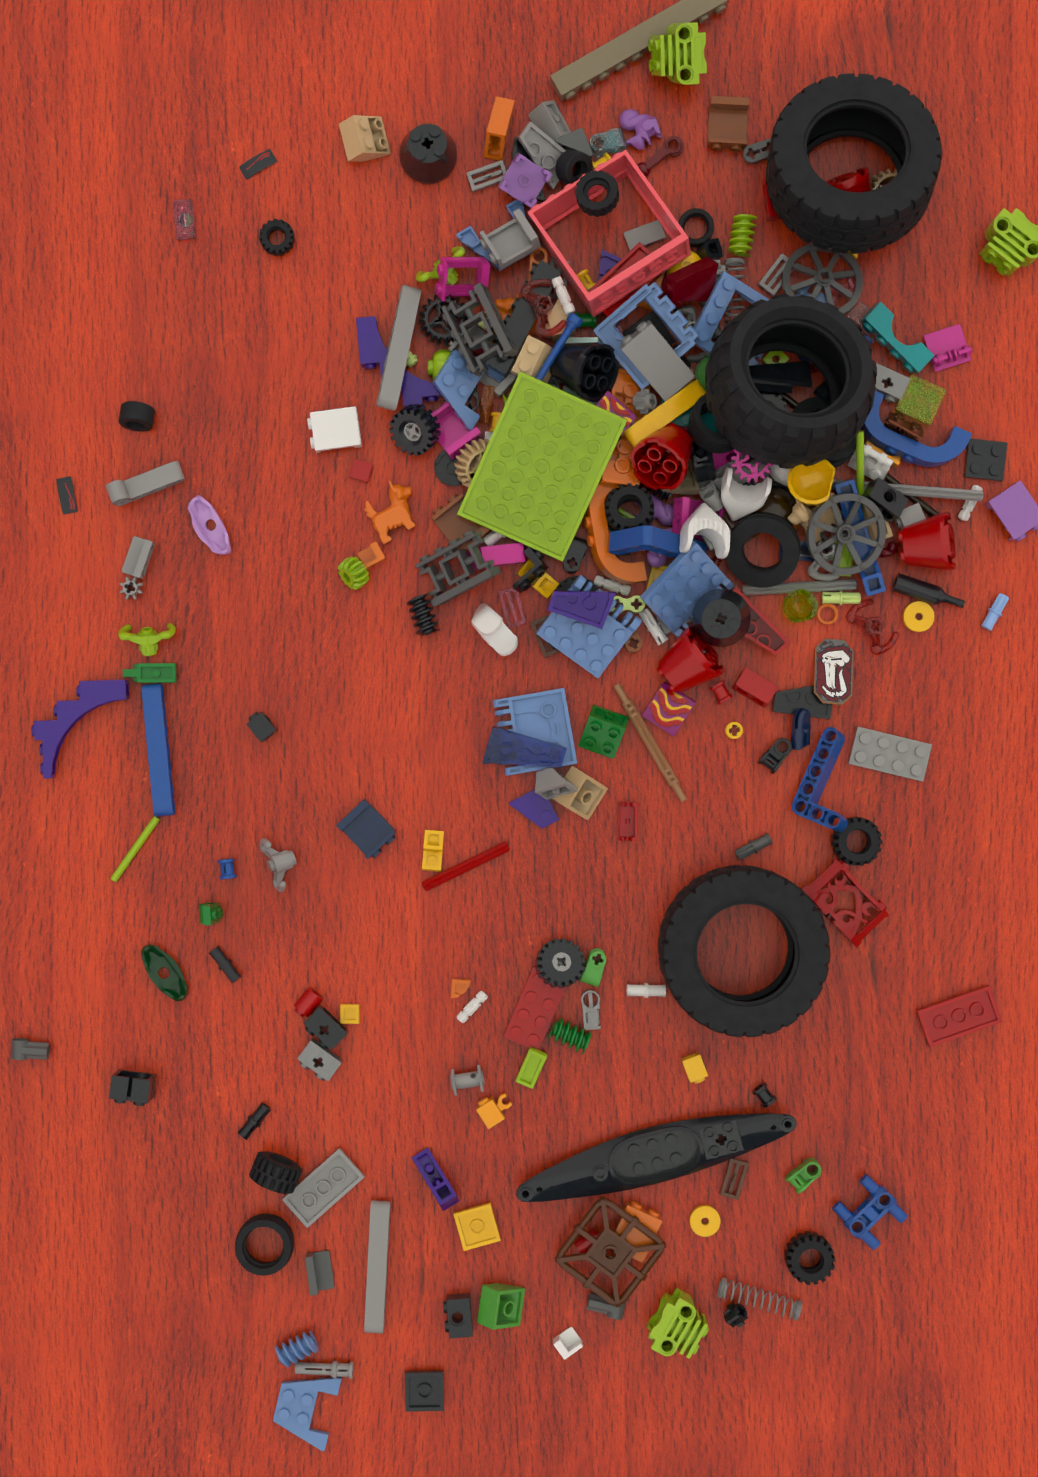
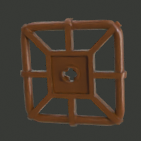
M600 1197V1200H597L580 1223H576L573 1227V1232L561 1246L557 1256H555V1262L581 1282L585 1289L589 1288L607 1303L621 1307V1304L628 1300L641 1281H645L647 1273L660 1258L664 1248H666V1243L659 1235L641 1223L638 1217L632 1216L615 1202L605 1199V1197ZM606 1207L629 1223L621 1234H618L609 1227ZM602 1208L604 1229L596 1238L586 1231L585 1227L598 1210ZM635 1227L655 1243L634 1246L625 1238ZM580 1234L592 1243L585 1253L565 1255ZM613 1248L615 1255L606 1256V1250ZM655 1250L641 1270L629 1263L635 1253ZM588 1260L596 1267L586 1277L567 1262ZM625 1267L636 1276L619 1297L617 1276ZM600 1271L612 1278L614 1297L592 1282Z

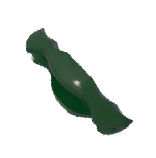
M154 945L144 946L141 950V956L152 982L175 1001L184 1000L187 994V985L177 963L159 947ZM160 968H167L169 970L168 978L163 979L159 976L158 971Z

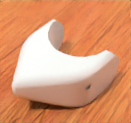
M727 467L722 478L721 501L731 521L734 522L759 510L764 505L771 491L772 478L766 477L762 483H758L755 486L742 485L734 481L732 477L733 469Z
M702 503L684 522L681 528L679 551L687 553L691 547L694 535H702L713 544L717 558L724 559L727 557L730 549L729 526L706 503Z
M486 603L480 604L473 615L472 625L499 655H510L518 646L517 636L503 623V618Z

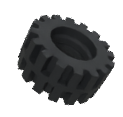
M273 219V221H267V224L264 223L259 235L260 243L264 250L274 256H283L284 253H289V250L293 248V243H295L294 232L289 224L281 219ZM275 230H280L285 234V240L280 245H273L269 241V235Z

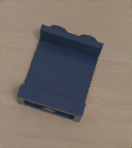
M366 799L361 801L336 825L359 847L367 859L371 856L374 859L382 852L380 847L384 843L389 845L396 838L394 836L396 833L395 829Z

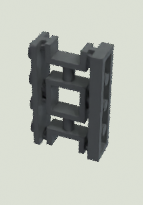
M478 283L473 286L474 290L468 291L472 298L471 301L460 308L453 302L449 303V306L444 305L441 308L444 312L442 314L443 319L450 325L452 329L450 333L459 344L458 350L467 360L466 367L468 371L480 377L483 375L482 372L488 371L484 363L488 359L499 354L501 359L506 360L508 356L514 357L519 352L488 288ZM482 304L486 313L481 311L475 315L472 309ZM466 314L468 320L459 325L455 316L459 318ZM483 321L488 333L474 341L469 328ZM498 337L502 346L497 344L490 348L488 342ZM482 347L484 353L475 358L471 349L475 351Z
M474 530L463 534V539L459 540L457 538L450 541L448 547L445 548L443 546L434 550L435 554L432 556L428 554L421 557L420 562L415 565L416 569L420 568L421 575L429 573L436 587L435 590L429 592L430 596H433V599L430 600L433 607L443 605L501 574L499 566L494 567V560L485 562L478 548V545L485 542L480 537L483 535L481 531L474 533ZM473 540V543L467 545L471 556L468 557L464 549L456 550ZM444 556V559L438 561L442 569L441 572H438L436 565L428 567L429 564ZM458 557L465 572L457 578L449 564V561ZM475 562L478 570L486 568L484 572L472 577L471 579L469 578L470 576L475 574V571L471 565L472 563ZM446 578L449 586L457 584L456 587L446 591L445 593H440L446 590L443 579Z

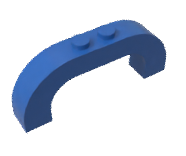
M875 391L873 407L860 429L864 431V436L869 442L884 450L886 454L890 456L896 455L908 464L914 463L923 467H938L949 463L966 448L972 436V433L954 426L949 431L943 445L929 447L885 427L880 420L879 407L884 394Z

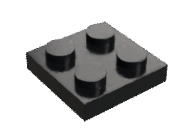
M970 438L966 451L964 478L1002 482L1004 479L1007 443Z
M443 1370L405 1371L406 1412L444 1411Z

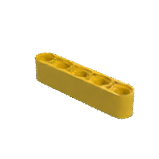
M697 379L628 428L624 435L632 446L635 447L642 439L671 423L693 407L697 400L706 394L705 389Z

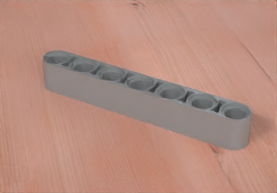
M402 285L376 402L378 407L395 411L397 408L421 289Z
M371 1200L364 1333H384L391 1201Z

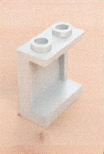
M356 406L310 412L311 418H307L309 430L312 429L313 437H310L311 448H315L316 453L347 447H362Z

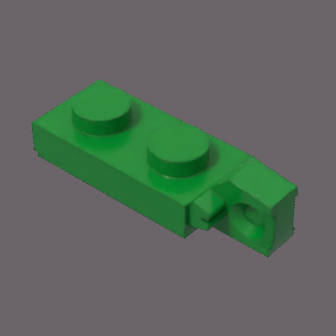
M137 663V665H133V669H123V677H133V682L177 683V664Z

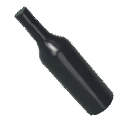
M900 573L897 574L893 583V592L933 605L948 603L963 608L965 604L964 600L946 594L940 586Z

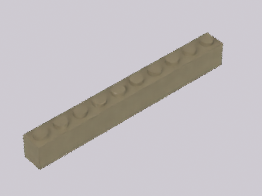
M681 0L550 75V83L561 101L565 99L570 100L580 90L586 91L590 89L594 82L607 79L610 73L615 70L617 72L623 70L627 63L640 60L643 54L649 51L648 40L651 39V35L665 34L667 27L672 23L698 22L703 24L709 20V16L715 13L718 15L725 11L729 0Z

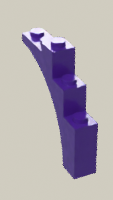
M375 316L356 318L361 367H365L366 370H373L380 366L382 378L387 349L379 335ZM405 370L401 386L403 407L410 404L412 406L419 404L420 408L423 405V400H426V402H436L438 398H443L433 383L415 377Z
M129 680L79 681L76 693L80 700L57 701V705H54V716L57 717V720L34 721V725L31 727L32 736H34V740H42L40 755H43V763L40 764V772L43 778H55L60 748L67 734L80 719L99 706L129 699Z

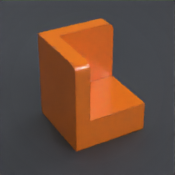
M377 541L371 543L370 547L358 553L363 565L366 566V570L387 560Z

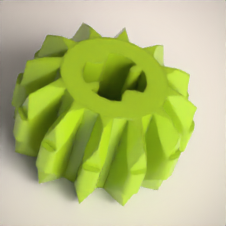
M347 557L338 566V574L341 576V580L350 589H360L370 580L366 566L357 557Z

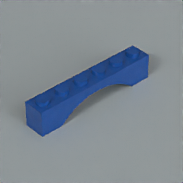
M854 479L833 484L836 495L841 493L858 494ZM854 501L839 502L844 522ZM861 504L851 526L865 520ZM867 527L855 531L856 535L870 539ZM856 540L852 541L861 561H863L871 553L873 547ZM877 560L867 569L859 572L867 596L886 591Z

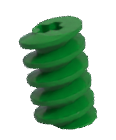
M563 1018L555 1021L548 1039L555 1035L554 1042L561 1038L562 1046L569 1042V1049L575 1045V1052L583 1049V1055L590 1042L591 1032L588 1031L584 1035L583 1028L577 1032V1025L570 1028L569 1021L563 1025Z

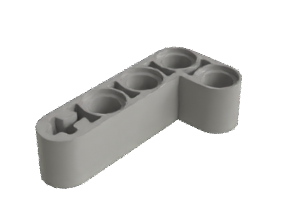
M747 454L741 455L739 460L744 459ZM749 457V461H746V463L751 464V467L755 466L756 461H754L753 457ZM733 460L715 470V479L698 483L700 497L714 512L719 511L724 506L721 501L722 478L727 467L732 468L731 465L735 463ZM764 464L758 466V473L763 470ZM746 467L741 468L743 472L751 474L750 470ZM732 468V477L734 481H737L738 484L746 483L747 478L744 477L742 480H740L741 474L739 473L735 475L734 472L737 470V468Z
M174 461L125 481L116 480L110 482L105 487L112 504L122 506L181 483L185 480V476L179 461Z

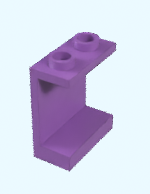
M1021 480L985 503L988 510L993 509L1011 537L1008 538L1010 542L1015 539L1018 542L1027 536L1026 532L1030 529L1033 531L1038 529V505Z

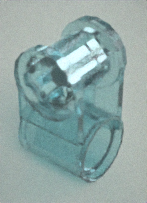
M614 128L595 134L591 137L589 144L592 155L595 157L603 156L605 152L608 154L621 152L627 148L622 128Z

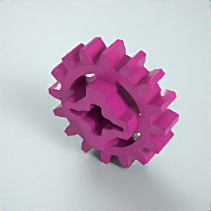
M734 449L737 455L731 457V460L735 461L731 467L737 468L734 474L740 473V480L746 477L747 483H749L754 478L756 483L758 482V477H761L763 480L765 479L764 473L770 474V470L767 468L772 467L773 464L768 463L758 473L757 468L760 463L755 462V466L751 467V464L746 463V461H749L750 456L746 455L744 459L739 460L741 453ZM746 467L750 470L751 474L743 472L741 468Z

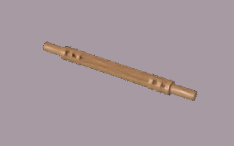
M620 683L615 685L613 688L622 701V707L653 757L669 787H672L679 801H685L687 797L678 784V778L643 721L639 711L636 709L632 699L628 698Z

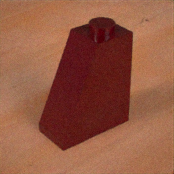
M705 257L666 275L662 286V291L664 292L662 295H667L671 301H707L714 288L719 263L709 257Z

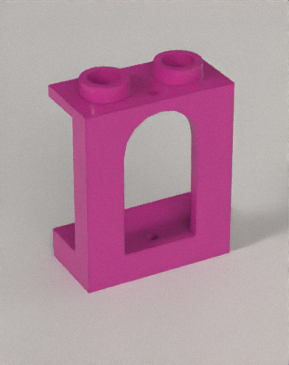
M440 257V264L437 265L439 279L438 283L435 284L436 294H438L441 301H445V296L450 294L451 296H470L468 291L474 290L473 286L478 283L488 288L490 263L486 257ZM477 267L475 284H446L448 268Z

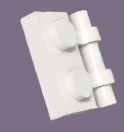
M864 445L865 476L873 480L877 478L884 480L894 460L888 458V455L885 453L881 454L872 449V446ZM856 450L847 465L856 470Z

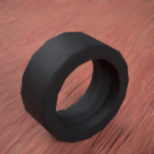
M693 208L683 213L678 223L684 230L685 223L689 218L699 217L705 221L707 226L705 235L699 239L689 237L690 247L697 248L711 238L714 232V222L707 211Z

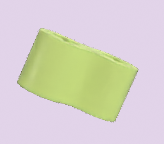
M638 595L628 599L620 596L614 597V600H618V603L624 606L622 612L630 611L637 614L645 607L644 601ZM635 599L638 603H641V606L638 607V610H635V607L631 606V603H633Z

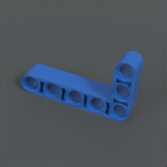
M638 526L609 533L608 552L621 555L647 550L675 559L681 553L679 551L680 535L654 526ZM693 539L707 553V545L704 542Z
M828 727L820 737L791 808L795 814L836 832H842L848 824L846 817L818 805L845 741V736L842 732L833 727ZM836 734L835 740L831 741L832 735ZM828 751L827 758L823 759L824 753ZM821 769L820 775L816 777V771ZM813 786L812 793L808 794L809 788ZM803 804H805L806 807L804 811L801 812L800 808ZM822 811V816L817 819L818 812ZM836 818H839L838 824L834 826V820Z

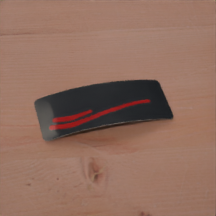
M268 149L243 163L239 168L245 179H249L266 167L276 163L277 160L271 149Z
M71 476L56 479L63 514L78 512Z

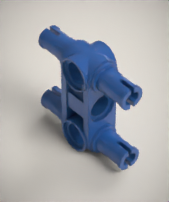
M865 1174L859 1182L870 1193V1196L853 1212H850L840 1201L833 1205L832 1210L843 1220V1225L857 1239H862L872 1250H875L881 1242L869 1231L870 1228L887 1212L899 1223L904 1222L908 1215L897 1205L896 1198L884 1186L878 1185ZM882 1195H888L885 1202H879V1198ZM860 1222L861 1225L858 1229H852L853 1223Z

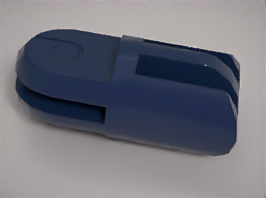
M798 708L793 714L791 745L794 750H800L810 745L811 714L807 709Z

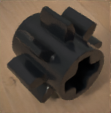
M731 1303L726 1306L727 1310L723 1312L726 1323L732 1326V1328L736 1325L738 1328L745 1324L744 1321L748 1319L745 1307L740 1305V1303L736 1305Z

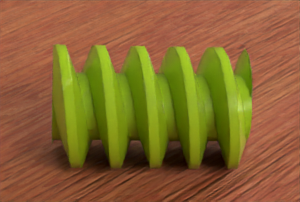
M751 214L733 216V222L735 223L731 226L733 231L730 233L732 238L729 240L731 245L728 247L729 253L739 257L751 256L746 251L753 248L748 243L754 242L749 236L755 235V232L750 230V228L756 227V224L752 223L751 220H757V216Z

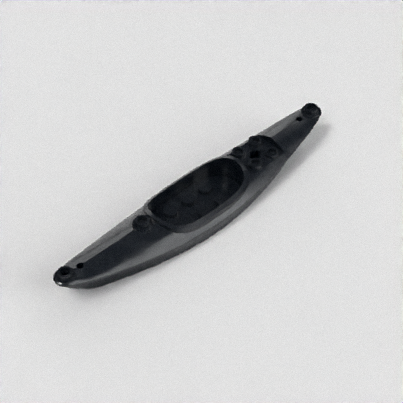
M763 1113L704 1117L644 1128L598 1144L540 1172L522 1183L516 1191V1196L522 1202H544L608 1194L654 1185L698 1172L773 1142L792 1132L797 1126V1122L793 1116L788 1114ZM719 1134H722L724 1137L721 1141L716 1140Z

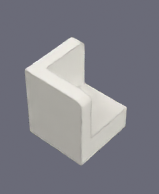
M570 1326L553 1338V1345L565 1360L583 1347V1341L574 1328Z

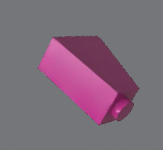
M522 543L479 547L484 561L494 560V567L526 562L525 548ZM470 551L466 552L468 557L471 556ZM475 562L472 563L474 571L478 570Z

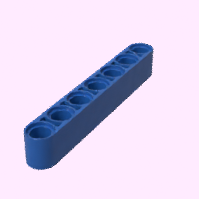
M162 683L142 685L154 816L175 815Z

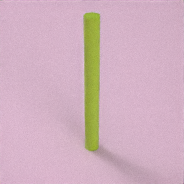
M859 430L856 435V489L858 495L861 496L864 493L863 430Z
M152 817L111 876V880L114 882L119 880L160 821L158 817Z

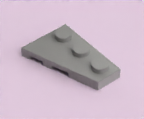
M530 121L518 136V140L533 163L552 173L551 178L546 183L553 190L559 182L555 171L556 163L560 155L566 150Z

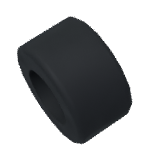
M567 150L558 158L555 171L560 182L568 185L579 180L583 174L593 171V164L587 154L577 150ZM576 163V170H575V172L572 174V168H573L574 164Z
M124 402L120 408L119 424L133 431H149L153 428L155 409L142 402Z

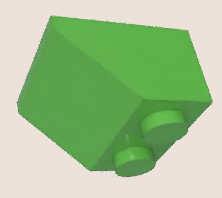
M499 1283L482 1285L477 1323L492 1330L520 1326L525 1288Z

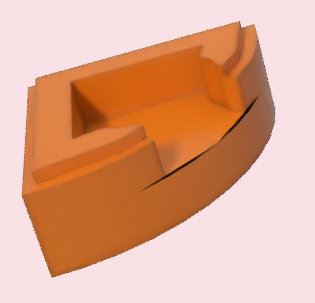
M452 978L451 998L463 995L468 990L471 979Z

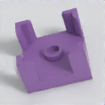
M516 153L497 187L532 208L537 202L538 194L545 182L549 181L552 173L539 167L520 153Z

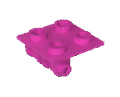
M960 324L923 335L927 348L935 355L931 359L935 372L971 361L970 354L972 350L966 344Z

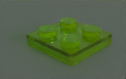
M911 374L909 377L911 379L895 411L930 426L947 390Z

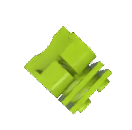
M698 22L672 23L667 27L665 34L651 35V39L648 40V49L651 51L649 70L652 72V75H666L669 81L677 84H700L699 74L707 73V63L704 57L706 32H698Z
M1003 208L986 228L985 238L988 243L979 254L986 263L993 264L1001 275L1009 277L1020 266L1027 267L1038 258V225L1031 223L1024 213L1017 208L1012 213Z
M677 1287L672 1296L666 1292L663 1294L658 1310L651 1316L646 1325L649 1330L648 1338L653 1343L650 1347L652 1350L664 1356H671L678 1348L679 1354L683 1355L685 1352L688 1359H690L692 1354H696L701 1337L705 1338L709 1330L705 1314L701 1313L699 1315V1311L695 1309L691 1296Z

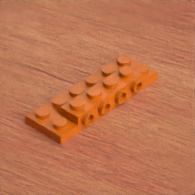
M619 369L616 382L609 392L637 416L628 427L630 428L647 414H640V410H636L633 407V397L636 395V392L641 391V388L625 369ZM651 384L647 386L645 389L650 390ZM624 433L620 436L600 483L623 485L626 487L627 483H631L633 487H635V484L640 485V481L634 475V468L630 460L634 447Z

